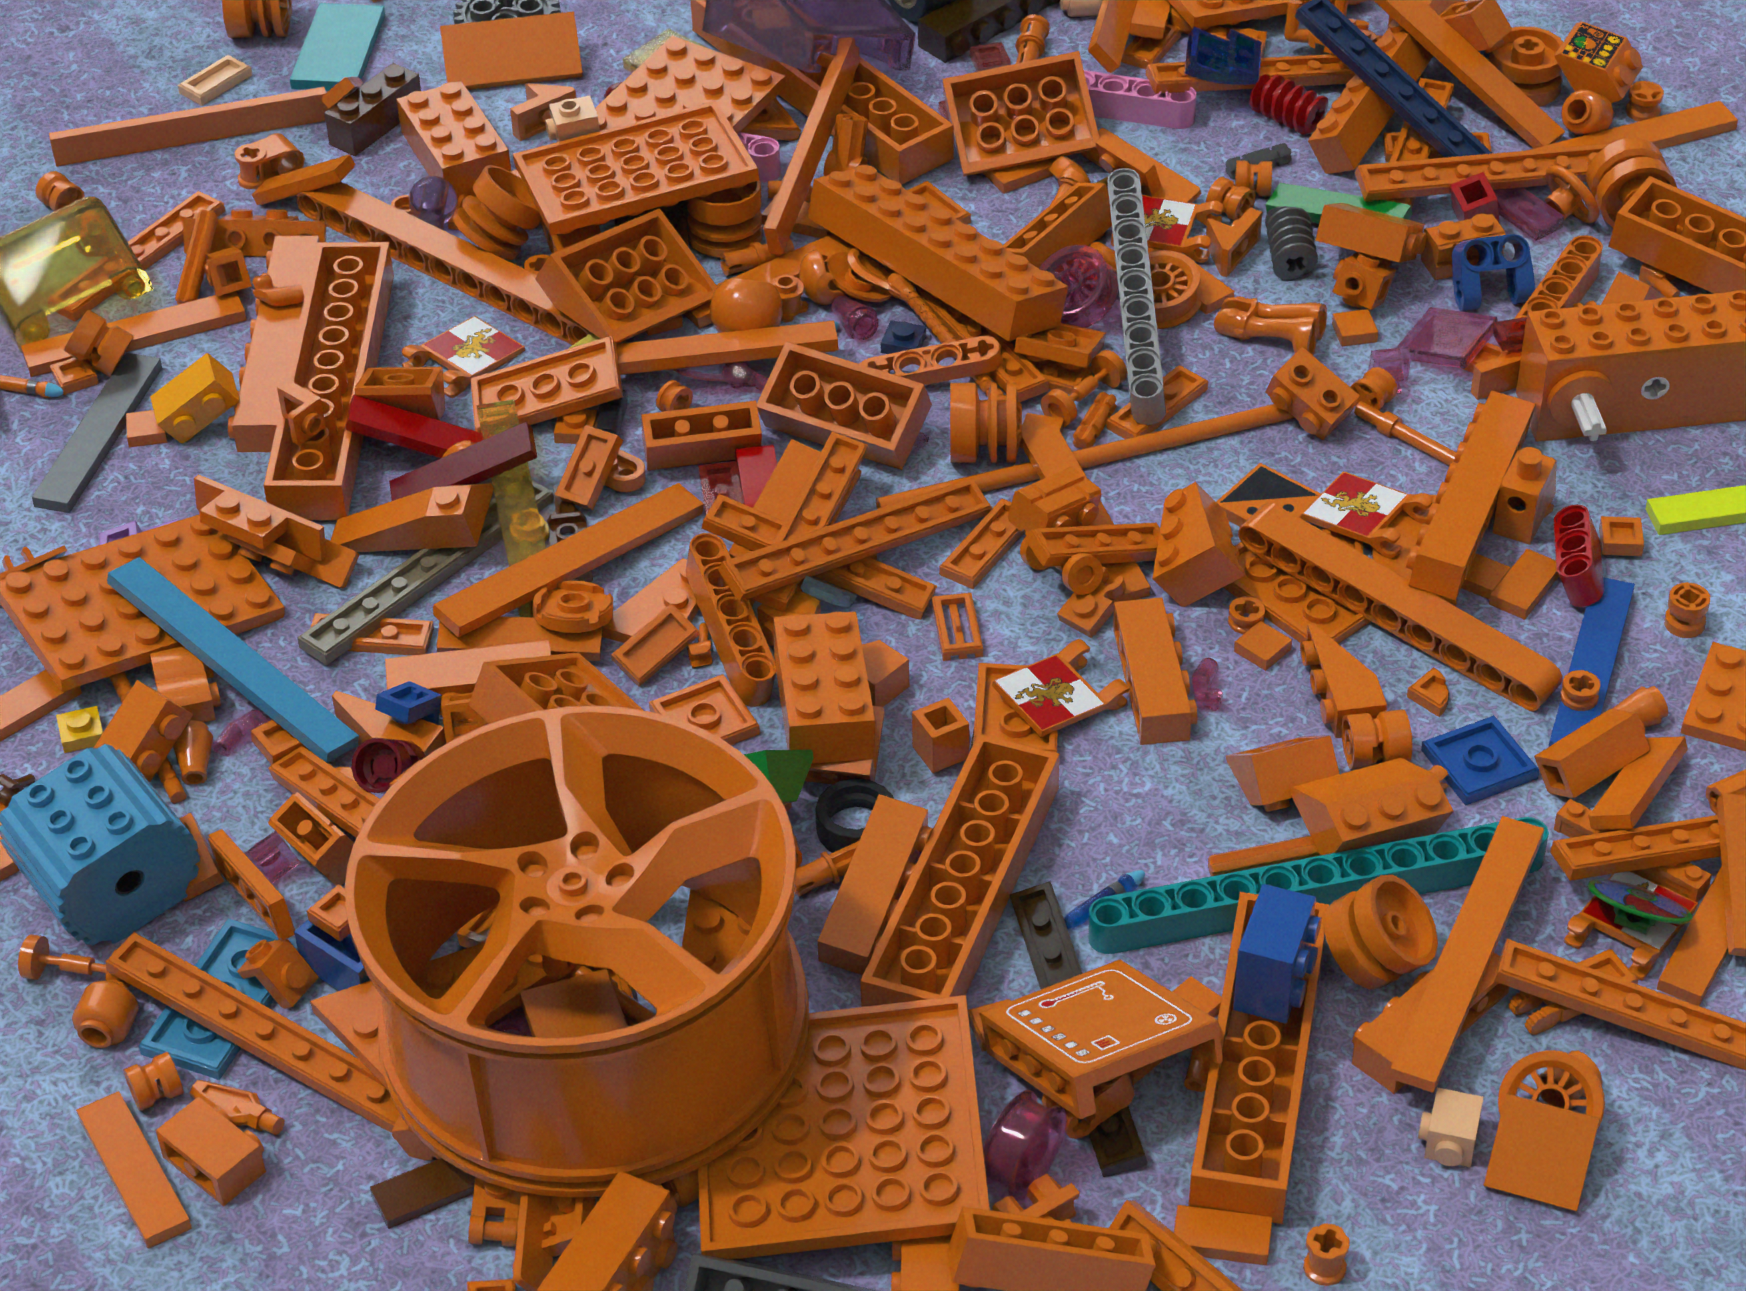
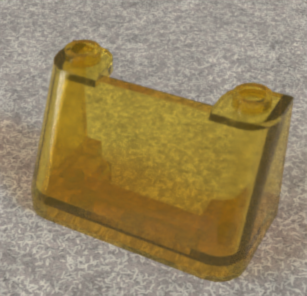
M88 196L81 198L0 237V323L21 352V345L47 339L50 333L48 315L107 286L112 285L119 297L129 300L153 290L148 274L111 213L97 197Z

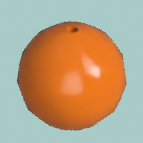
M725 279L713 293L710 303L711 320L718 333L778 327L783 316L782 298L773 284L748 279Z

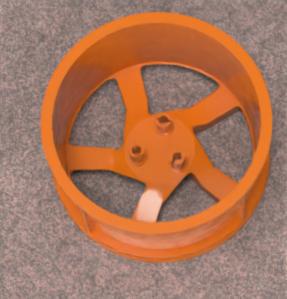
M573 706L525 713L475 729L433 751L411 767L388 789L363 823L353 845L346 871L344 889L345 908L353 943L368 977L381 995L377 1024L379 1057L386 1086L395 1107L404 1121L425 1145L442 1159L460 1170L488 1183L514 1191L542 1196L596 1197L604 1194L619 1170L654 1185H659L688 1174L733 1148L768 1116L788 1089L799 1067L806 1046L809 1028V995L802 962L795 942L787 929L792 913L796 881V849L792 826L781 799L759 768L723 739L698 726L674 717L625 707ZM680 886L702 893L723 904L740 916L751 927L742 947L720 974L711 970L666 935L647 923ZM499 903L487 940L480 953L443 997L433 999L426 995L415 983L429 960L458 929L475 916ZM534 954L542 955L543 971L550 977H562L570 972L568 967L572 968L573 963L611 969L656 1008V1015L645 1022L615 1031L580 1037L538 1038L496 1031L485 1025V1019L526 959Z

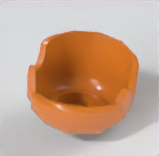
M815 249L807 252L800 265L799 278L804 284L805 295L820 305H829L846 300L845 292L833 283V274L825 269L824 261L828 259V256Z

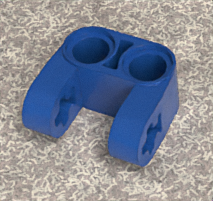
M1510 234L1462 241L1455 246L1452 252V274L1455 302L1460 311L1475 310L1481 307L1482 293L1479 272L1498 269L1506 270L1508 295L1514 305L1526 303L1535 290L1530 247L1524 237ZM1506 242L1511 243L1515 250L1514 257L1510 262L1502 254V248ZM1471 246L1475 247L1479 252V260L1475 266L1471 265L1466 257L1467 251Z

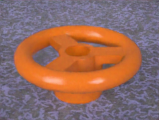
M1559 165L1550 166L1545 174L1546 182L1552 192L1545 199L1550 211L1561 220H1565L1572 214L1582 222H1596L1600 211L1593 194L1587 186L1570 170ZM1556 176L1560 177L1561 179H1563L1564 181H1566L1568 184H1565L1563 181H1561L1560 179H1558Z

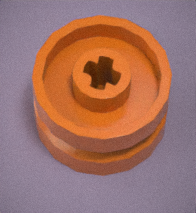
M1519 26L1512 28L1513 30L1502 38L1504 43L1499 48L1490 52L1489 61L1538 107L1555 101L1561 93L1562 69L1554 55L1563 43L1562 39L1548 30L1537 27Z
M1627 138L1611 143L1594 156L1587 168L1586 182L1588 188L1598 204L1604 221L1612 228L1614 227L1618 211L1649 176L1677 188L1675 179L1670 169L1666 166L1659 148L1648 140Z
M1381 875L1364 884L1358 891L1349 892L1338 898L1326 909L1324 917L1325 938L1332 956L1342 971L1356 984L1369 990L1381 989L1398 980L1403 974L1411 973L1427 965L1436 955L1438 945L1437 932L1429 908L1413 887L1405 880L1394 875Z

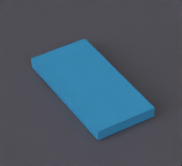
M228 918L195 967L269 1008L274 998L256 976L243 979L237 971L247 961L245 954L252 946L261 940L269 942L279 939L271 931ZM287 938L298 951L296 939ZM169 1006L165 1007L139 1045L140 1054L153 1058L168 1052L175 1066L217 1080L221 1079L241 1049L236 1044Z

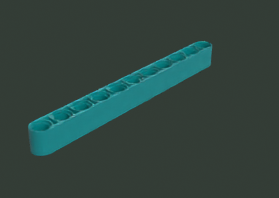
M1516 818L1515 820L1545 828L1542 842L1528 874L1536 872L1544 863L1549 836L1548 828L1542 821L1536 818ZM1499 822L1102 897L1095 900L1089 909V944L1097 952L1115 954L1233 931L1240 892L1259 894L1262 884L1315 896L1316 903L1329 905L1349 892L1358 891L1364 884L1381 875H1394L1405 880L1419 895L1472 885Z

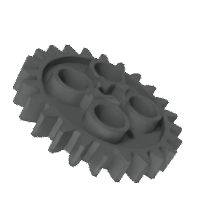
M462 0V2H456V10H453L454 24L561 13L559 0Z

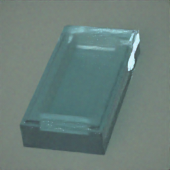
M810 576L805 577L801 586L802 592L845 608L852 607L857 596L855 593Z

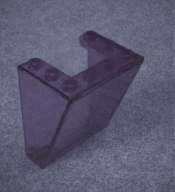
M706 0L702 31L807 73L821 72L822 65L816 64L818 56L823 52L836 55L839 38H855L860 54L884 62L891 69L910 71L916 33L886 0Z

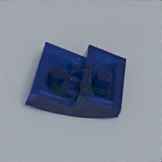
M1193 27L1188 37L1184 74L1220 84H1256L1259 79L1262 42L1230 29L1227 37L1223 39Z

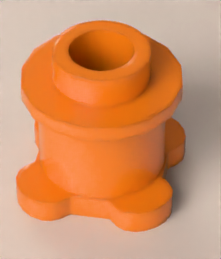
M785 274L778 276L770 282V284L776 287L782 298V322H791L799 313L808 311V303L801 301L804 284L800 279Z

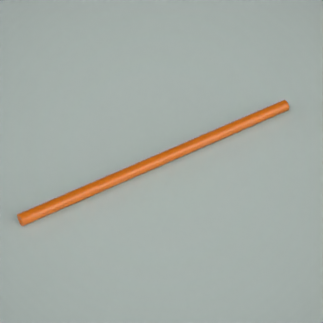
M1271 404L1073 451L1072 453L1081 468L1084 469L1294 419V417L1286 410ZM1026 462L876 498V507L880 509L971 477L982 493L1040 478L1031 462Z

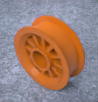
M1169 250L1148 252L1157 329L1178 326L1192 318L1201 306V302L1198 299L1202 296V290L1199 285V268L1191 258L1179 252Z
M1547 1050L1529 1054L1517 1061L1503 1078L1498 1094L1500 1116L1506 1093L1517 1096L1520 1088L1532 1095L1531 1100L1538 1101L1540 1094L1545 1089H1555L1564 1097V1109L1571 1110V1106H1587L1585 1114L1600 1118L1599 1126L1602 1122L1605 1110V1097L1601 1082L1588 1064L1570 1053ZM1547 1067V1084L1543 1082L1537 1072L1538 1069ZM1555 1068L1565 1070L1558 1084L1555 1083ZM1529 1074L1538 1086L1537 1089L1523 1082ZM1572 1074L1580 1083L1566 1089L1564 1087ZM1582 1088L1584 1089L1586 1099H1571L1570 1095Z

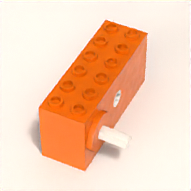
M1746 290L1527 312L1516 394L1519 399L1536 403L1530 423V429L1535 441L1587 436L1590 441L1598 440V435L1745 421Z

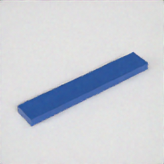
M1603 577V596L1594 604L1586 606L1568 673L1575 670H1584L1596 675L1601 685L1598 693V702L1590 710L1576 711L1568 708L1560 701L1549 746L1602 714L1634 592V583Z

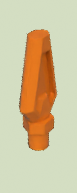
M197 1080L191 1087V1097L194 1099L200 1097L212 1108L215 1106L221 1107L229 1115L235 1126L248 1125L259 1131L265 1130L273 1135H278L284 1127V1119L273 1114V1110L262 1106L255 1092L205 1080Z

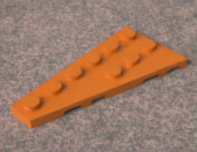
M485 942L430 960L415 984L430 998L438 999L443 997L480 953ZM534 954L526 959L485 1019L487 1027L521 1005L520 991L554 983L562 978L550 977L545 974L542 967V955ZM573 963L572 968L568 967L570 972L580 964ZM370 980L311 1000L313 1013L386 1086L379 1057L377 1024L381 995Z

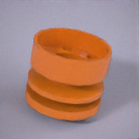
M222 0L223 19L229 38H252L256 23H259L264 37H271L273 26L276 36H288L290 18L292 17V0Z
M488 165L485 166L473 184V191L476 196L469 195L463 199L462 207L458 208L453 215V222L477 246L503 259L513 260L521 252V246L529 240L525 229L533 230L537 228L542 218L520 177L501 167Z
M760 180L748 183L741 188L717 191L707 197L687 199L686 208L689 212L687 219L689 227L688 240L692 248L705 255L720 257L721 253L749 248L751 243H761L763 226L761 225L762 213L760 212L762 203Z
M950 383L951 463H976L979 446H987L991 463H997V446H1006V463H1016L1017 452L1022 440V404L1016 390V383H1006V400H997V383L990 384L987 400H979L976 383Z

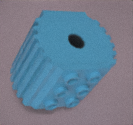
M104 744L99 748H86L12 796L8 807L0 811V822L2 824L0 826V836L3 838L0 841L7 854L69 934L71 933L76 940H83L88 945L94 946L100 941H111L112 944H115L128 937L186 898L185 890L189 882L198 875L199 868L196 863L200 861V857L196 851L198 845L193 839V835L130 758L120 749L115 750L113 746Z

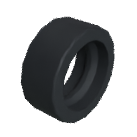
M858 778L842 780L827 787L818 797L815 808L816 831L819 841L832 853L858 842L864 828H844L835 824L831 818L837 812L846 808L862 807L872 810L879 794L894 799L893 795L884 786L872 780Z

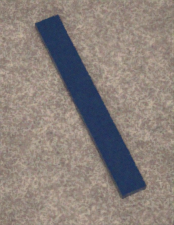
M1311 0L1297 9L1295 18L1442 156L1446 158L1492 154L1486 146L1329 0ZM1498 189L1493 191L1496 195L1504 189Z

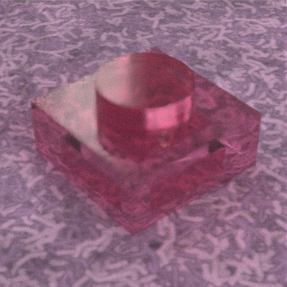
M276 830L244 853L271 884L301 863Z

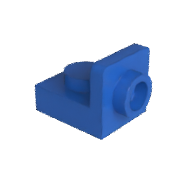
M408 681L377 694L375 710L391 716L392 720L402 724H411L418 719H423L438 725L442 695Z

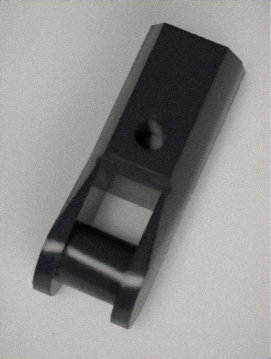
M622 390V398L599 404L594 428L620 435L628 405L627 390Z

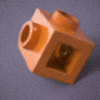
M1357 252L1338 263L1333 274V279L1336 280L1332 292L1341 296L1342 301L1350 306L1365 307L1372 310L1384 303L1396 269L1380 263L1379 257Z

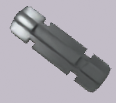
M1281 143L1272 146V150L1267 147L1244 154L1242 159L1240 156L1230 158L1226 161V173L1231 179H1235L1236 160H1246L1250 164L1272 161V168L1275 167V163L1278 166L1287 164L1291 161V149L1288 148L1287 144Z

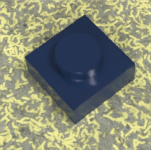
M891 320L881 341V353L891 354L921 348L926 338V326Z

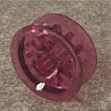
M1072 245L1062 248L1048 257L1039 268L1052 273L1057 280L1068 286L1061 323L1083 328L1090 327L1100 321L1110 311L1116 301L1119 289L1117 275L1113 268L1106 263L1103 256L1090 246Z
M1025 1090L1016 1095L997 1118L983 1147L987 1185L994 1182L1008 1188L1009 1196H1013L1016 1201L1027 1197L1028 1186L1048 1172L1059 1151L1067 1123L1066 1110L1061 1106L1048 1108L1038 1103L1036 1094L1031 1090Z

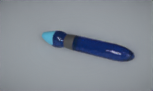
M1137 870L1125 873L1116 882L1075 907L1064 918L1067 929L1076 928L1089 920V909L1095 900L1134 891L1143 881L1145 872Z

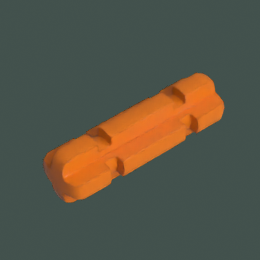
M1101 392L1097 395L1094 403L1090 406L1073 434V445L1076 448L1081 447L1085 449L1094 445L1095 438L1100 435L1105 427L1108 416H1111L1116 409L1115 402L1117 398L1115 395H1108L1106 392Z

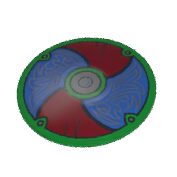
M1594 879L1588 883V889L1595 896L1614 906L1616 914L1614 923L1647 935L1650 927L1657 921L1685 924L1692 920V914L1684 906L1646 888L1609 879ZM1629 912L1641 916L1643 918L1639 920L1634 919L1631 917Z

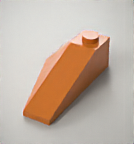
M492 483L433 487L337 519L330 541L356 552L477 547L494 488Z

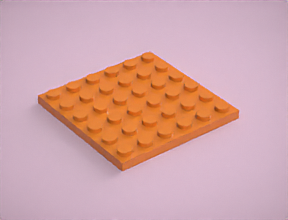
M966 995L809 1013L806 1046L799 1067L788 1089L775 1108L756 1129L737 1145L713 1161L698 1168L701 1254L732 1260L953 1235L962 1206L990 1210Z

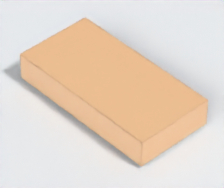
M227 55L178 85L179 94L203 106L252 76L251 67Z

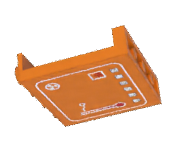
M1121 959L981 1012L987 1053L1079 1119L1096 1113L1093 1086L1191 1047L1216 1064L1223 1062L1221 1043L1223 1042L1224 1035L1218 1020Z

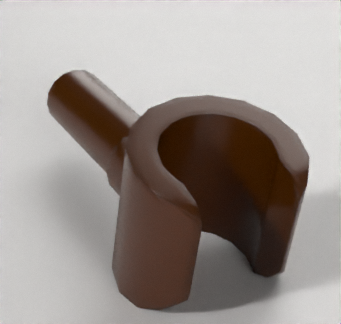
M1 774L0 785L3 788L0 791V802L8 806L12 796L35 782L34 775L28 774L18 779H12L5 774Z

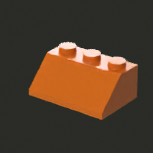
M1403 758L1293 786L1289 790L1320 856L1436 834L1453 813V809L1436 775Z

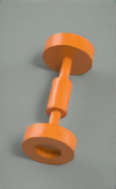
M1103 350L1092 359L1091 368L1094 377L1091 375L1087 376L1070 390V395L1059 389H1053L1041 399V409L1044 415L1063 418L1064 427H1067L1077 418V408L1074 401L1080 402L1097 389L1099 381L1111 388H1116L1126 380L1127 368L1120 356L1113 351Z
M1024 538L1020 547V555L1024 563L1036 570L1049 568L1042 566ZM1087 553L1073 555L1064 566H1054L1062 571L1064 585L1079 595L1093 592L1099 586L1103 577V568L1100 561Z
M30 934L23 941L18 958V970L22 978L38 980L46 965L51 964L59 966L61 971L78 974L106 973V981L117 980L130 987L129 983L109 973L106 970V964L95 963L94 958L63 953L61 957L49 955V941L45 936Z

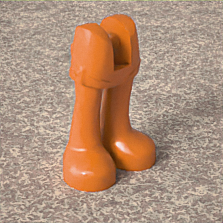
M1230 297L1226 298L1222 303L1221 310L1214 319V328L1216 332L1241 340L1250 339L1251 337L1283 338L1292 343L1294 354L1303 347L1310 354L1314 355L1316 340H1321L1326 329L1327 307L1325 304L1315 302L1270 305L1258 302L1257 298Z

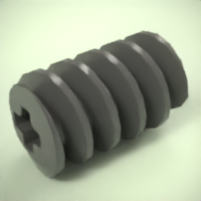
M1279 206L1269 210L1265 218V226L1267 228L1269 250L1275 275L1281 280H1294L1312 271L1317 265L1318 254L1314 242L1311 218L1308 212L1302 208Z

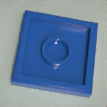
M1495 716L1422 741L1421 751L1433 766L1439 765L1447 770L1448 776L1444 780L1465 806L1536 780L1539 776L1538 767Z

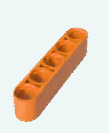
M1582 235L1574 237L1513 319L1507 350L1512 353L1522 350L1527 312L1571 308L1573 304L1580 303L1599 274L1603 245L1597 238Z
M701 533L691 539L685 569L686 577L731 686L745 705L750 707L761 706L770 700L776 675L775 660L749 599L739 602L718 571L723 561L731 559L725 543L717 535Z

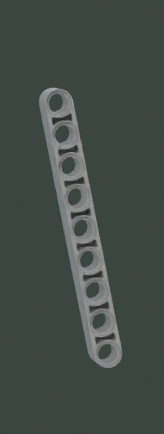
M1121 168L1113 171L1108 176L1107 183L1131 412L1133 419L1138 423L1151 425L1164 418L1166 406L1139 174L1135 170Z

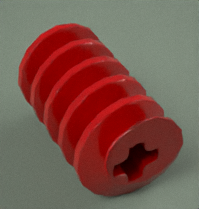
M1264 74L1256 81L1250 95L1249 104L1253 111L1262 113V115L1269 119L1273 118L1277 123L1284 124L1289 129H1295L1299 134L1305 135L1311 134L1316 130L1317 124L1325 117L1329 103L1327 97L1323 95L1317 97V93L1313 90L1306 92V88L1302 85L1295 87V82L1290 79L1284 81V77L1279 74L1274 75L1272 78H1270V75Z

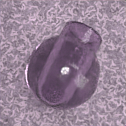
M427 176L418 180L409 192V208L413 216L444 230V223L454 215L458 205L457 193L452 184L438 176Z

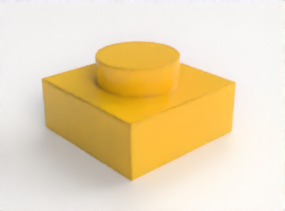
M97 706L56 715L64 753L95 746L103 733Z

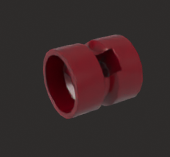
M372 738L358 746L353 755L351 765L353 778L367 792L385 794L390 788L389 783L417 761L424 759L426 755L412 741Z

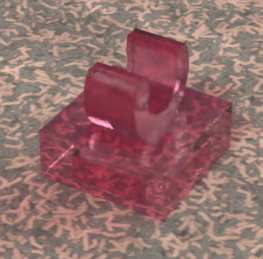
M1402 347L1371 351L1368 370L1372 367H1380L1388 371L1396 381L1397 394L1402 392L1399 383L1408 382L1411 364L1409 348Z

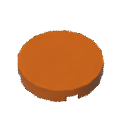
M563 581L557 583V589L548 591L546 586L537 592L533 599V617L538 624L547 629L563 633H581L596 630L606 625L613 618V596L611 594H604V588L594 583Z

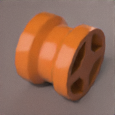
M1650 81L1633 83L1628 92L1630 101L1626 105L1628 117L1635 121H1642L1660 116L1661 107L1659 104L1663 100V88Z
M1372 367L1363 375L1362 379H1358L1350 386L1360 395L1355 407L1360 401H1363L1377 410H1381L1384 403L1391 401L1398 392L1393 376L1380 367Z

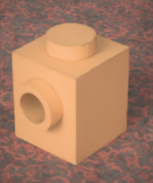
M590 95L549 104L551 119L545 120L550 141L556 140V142L600 131L598 115Z
M1437 1087L1432 1113L1423 1111L1418 1139L1427 1141L1424 1158L1436 1160L1445 1166L1461 1165L1471 1167L1483 1096Z

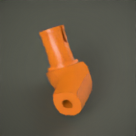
M1066 156L1057 158L1049 169L1051 174L1058 180L1060 187L1052 203L1077 182L1091 183L1084 169Z

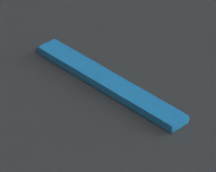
M138 557L108 572V585L319 758L329 763L358 746L359 735L143 559Z

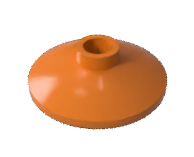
M837 252L828 259L826 264L827 272L833 274V283L848 296L868 302H882L892 296L888 289L873 284L854 272L847 261L848 252ZM859 254L858 258L865 268L884 279H888L890 273L881 264Z

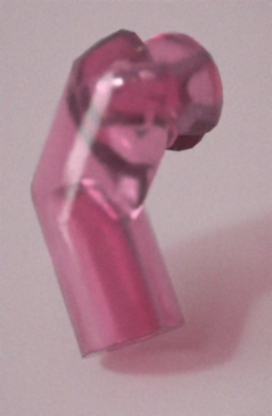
M1204 658L1200 661L1192 674V685L1196 705L1202 710L1208 708L1212 711H1217L1222 705L1223 700L1221 698L1223 697V692L1218 688H1211L1212 681L1219 670L1218 663L1212 658Z
M251 710L229 722L212 743L214 752L229 757L249 731L271 720L262 715L263 711Z

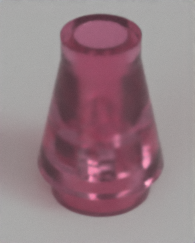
M845 295L839 296L833 301L832 312L837 316L850 338L866 340L875 334L879 322L876 311L872 307L854 301Z

